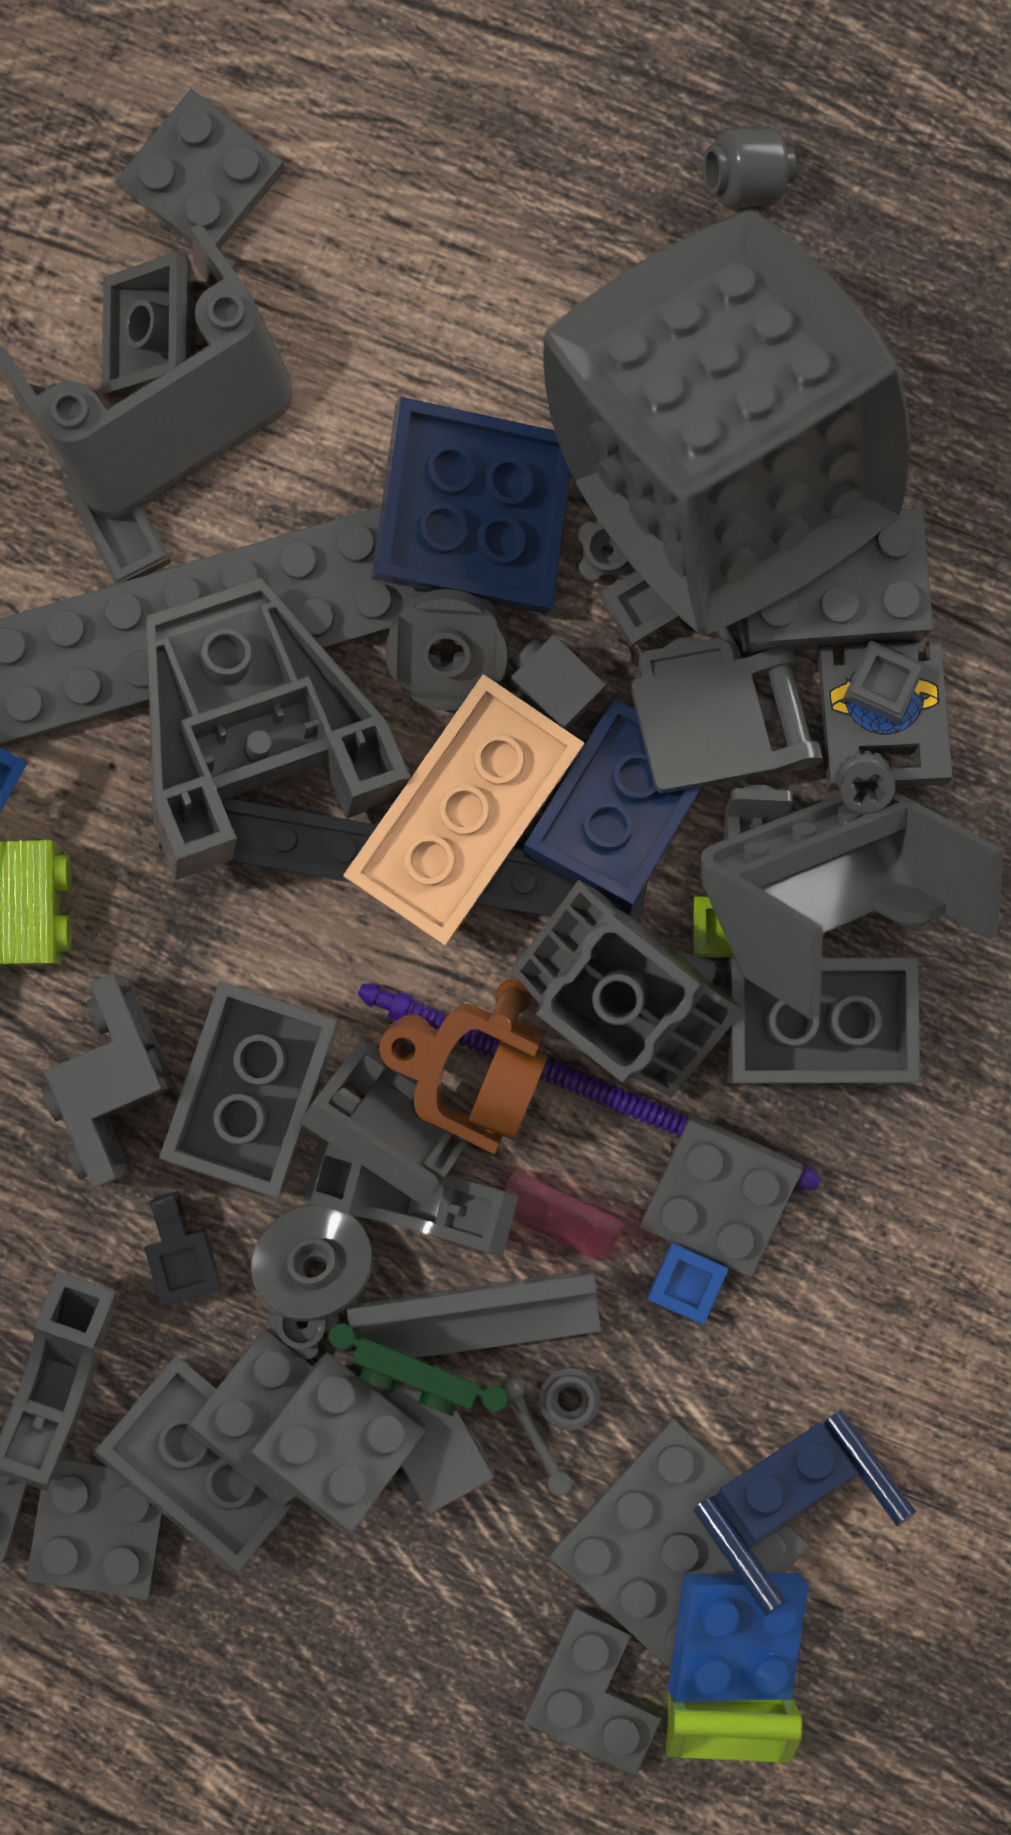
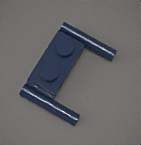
M842 1410L830 1416L824 1423L821 1424L819 1422L720 1488L719 1493L705 1499L693 1509L695 1515L766 1616L774 1613L787 1601L751 1551L752 1547H755L854 1480L857 1476L862 1478L897 1527L917 1513Z

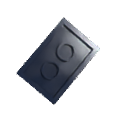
M613 698L525 843L523 853L575 882L578 880L601 892L611 902L631 912L704 786L669 793L657 792L636 710Z

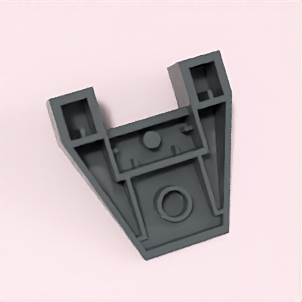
M262 578L146 616L153 825L175 880L233 860L237 838L221 802L223 800L324 765L346 819L394 802L408 783L410 774L385 718Z

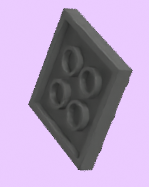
M672 1416L548 1552L549 1558L670 1670L684 1574H737L693 1512L697 1505L719 1493L720 1488L737 1478V1476ZM787 1524L755 1547H752L751 1551L767 1573H786L810 1545L798 1532Z

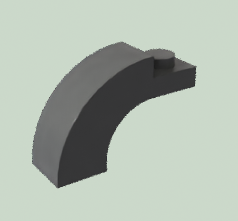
M319 1141L303 1200L347 1215L405 1227L483 1252L503 1256L519 1195L488 1186L482 1182L447 1173L428 1202H417L332 1144Z
M57 1271L34 1326V1339L24 1376L0 1433V1475L48 1491L67 1441L72 1439L93 1383L110 1328L116 1291Z

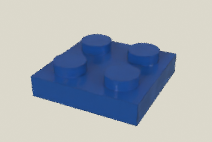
M767 1573L787 1601L781 1608L769 1616L764 1614L737 1574H684L668 1684V1692L675 1702L792 1699L809 1585L800 1573Z

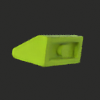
M668 1692L667 1757L792 1762L802 1734L801 1715L793 1698L788 1700L675 1702Z

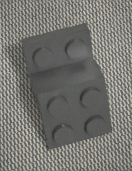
M110 973L89 982L95 997L87 1000V1006L97 1030L101 1035L108 1032L112 1036L113 1041L44 1070L43 1072L49 1085L41 1088L45 1104L55 1122L64 1119L73 1143L66 1145V1152L75 1174L80 1180L88 1177L92 1188L112 1183L133 1174L110 1117L177 1089L131 979L115 973Z
M265 1328L185 1429L281 1506H284L297 1496L346 1536L353 1532L426 1431L329 1353H326L318 1362L311 1366Z

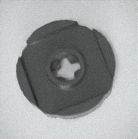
M440 589L424 594H415L406 599L402 604L401 611L391 623L386 643V663L389 673L396 684L397 680H399L402 686L411 692V698L425 707L444 711L458 710L483 674L499 684L507 667V632L498 617L496 607L488 599L477 598L470 593L453 589ZM441 639H452L455 644L462 646L464 652H456L453 661L446 662L441 660V653L439 651L431 650L430 647L432 644L440 643Z

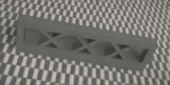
M592 1269L355 1302L350 1304L347 1309L349 1326L353 1328L356 1339H367L411 1358L601 1332L596 1298L597 1289Z

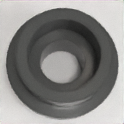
M572 1367L561 1368L551 1373L543 1382L539 1393V1404L544 1417L552 1425L563 1430H577L588 1425L597 1415L600 1407V1392L595 1380L585 1371ZM566 1387H574L581 1393V1401L573 1409L563 1408L558 1402L560 1391Z

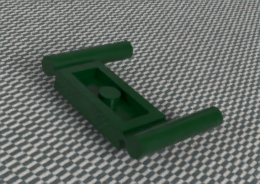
M336 1324L329 1332V1341L337 1351L345 1352L353 1346L357 1347L352 1363L364 1367L359 1379L393 1393L398 1382L419 1389L422 1393L418 1403L452 1417L457 1405L470 1410L476 1396H478V1405L484 1411L498 1412L507 1405L508 1395L499 1386L485 1387L481 1390L479 1389L480 1385L364 1338L358 1340L355 1338L352 1328L347 1324Z

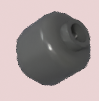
M770 126L726 129L717 136L713 145L707 147L703 159V176L708 192L716 195L719 202L730 209L766 207L778 203L786 191L787 183L793 182L797 168L794 150L792 147L786 146L780 132Z

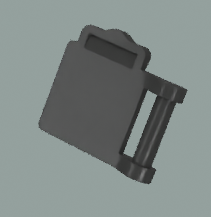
M680 637L662 649L648 650L641 654L639 658L640 677L632 681L631 694L657 792L669 793L775 772L799 771L817 766L823 762L819 743L811 741L792 671L798 668L793 648L783 646L772 648L747 658L735 660L731 645L725 639L713 638L698 641ZM769 677L788 747L772 752L753 678Z

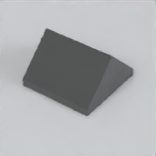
M176 251L103 278L102 395L128 397L196 354L195 308L197 304V279L186 253Z

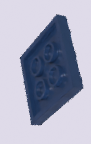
M401 397L395 404L371 579L428 591L440 589L460 590L470 593L477 598L488 599L493 604L543 614L551 611L554 604L570 471L562 454L555 430Z

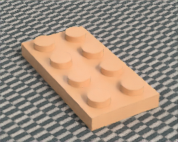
M483 674L344 873V878L446 947L584 747V742Z

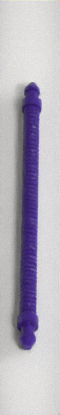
M377 983L362 984L357 994L367 1006L372 1007L375 1005L389 1011L387 1017L395 1021L404 1015L416 1014L425 1018L431 1027L439 1029L446 1017L443 1011L438 1013L436 1008L431 1010L429 1005L423 1007L424 1004L421 1002L416 1004L417 1001L412 999L413 995L401 990L395 995L381 989V985ZM476 1029L469 1030L458 1042H461V1046H466L467 1044L468 1049H473L474 1047L476 1052L482 1051V1054L485 1056L489 1054V1057L493 1059L501 1040ZM551 1057L547 1058L539 1079L544 1080L547 1078L546 1081L548 1083L554 1081L553 1084L555 1086L561 1084L562 1089L568 1087L569 1092L575 1090V1094L580 1095L582 1093L583 1098L590 1096L589 1100L591 1101L597 1099L596 1102L598 1104L604 1102L603 1105L605 1107L611 1105L612 1110L618 1109L619 1113L625 1112V1115L628 1117L632 1115V1118L635 1120L639 1118V1121L642 1123L647 1121L646 1123L649 1126L654 1124V1128L658 1129L661 1127V1131L665 1132L668 1130L670 1135L675 1133L677 1138L680 1137L688 1120L687 1115L681 1117L680 1112L674 1114L673 1109L667 1111L666 1106L660 1108L659 1103H654L653 1105L652 1100L645 1101V1098L642 1096L638 1098L637 1094L631 1095V1092L628 1090L624 1092V1089L621 1087L617 1089V1086L614 1084L610 1087V1083L607 1081L602 1083L600 1078L595 1080L593 1075L588 1077L586 1072L581 1074L579 1069L573 1071L574 1068L572 1066L566 1068L567 1065L565 1063L559 1065L558 1060L552 1062ZM777 1150L775 1151V1152L780 1153V1154H782V1155H784V1156H786V1157H788V1158H791V1156H789V1155H786V1154H784V1153H782V1152H779V1151H777ZM805 1166V1168H802V1173L796 1183L797 1189L802 1191L816 1190L821 1179L811 1168Z

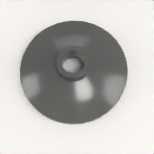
M316 1204L294 1208L275 1219L264 1230L255 1245L251 1260V1275L255 1289L263 1302L271 1310L288 1319L316 1321L331 1317L352 1304L365 1288L373 1264L371 1242L363 1226L352 1215ZM314 1265H327L325 1271L320 1275L312 1278L307 1277L308 1271Z

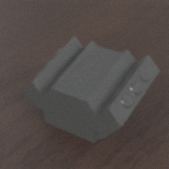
M580 880L577 881L511 970L538 1001L539 1011L536 1013L537 1016L622 1083L626 1078H635L671 1098L744 1011L725 990L708 981L694 965L634 918L615 908L601 892Z

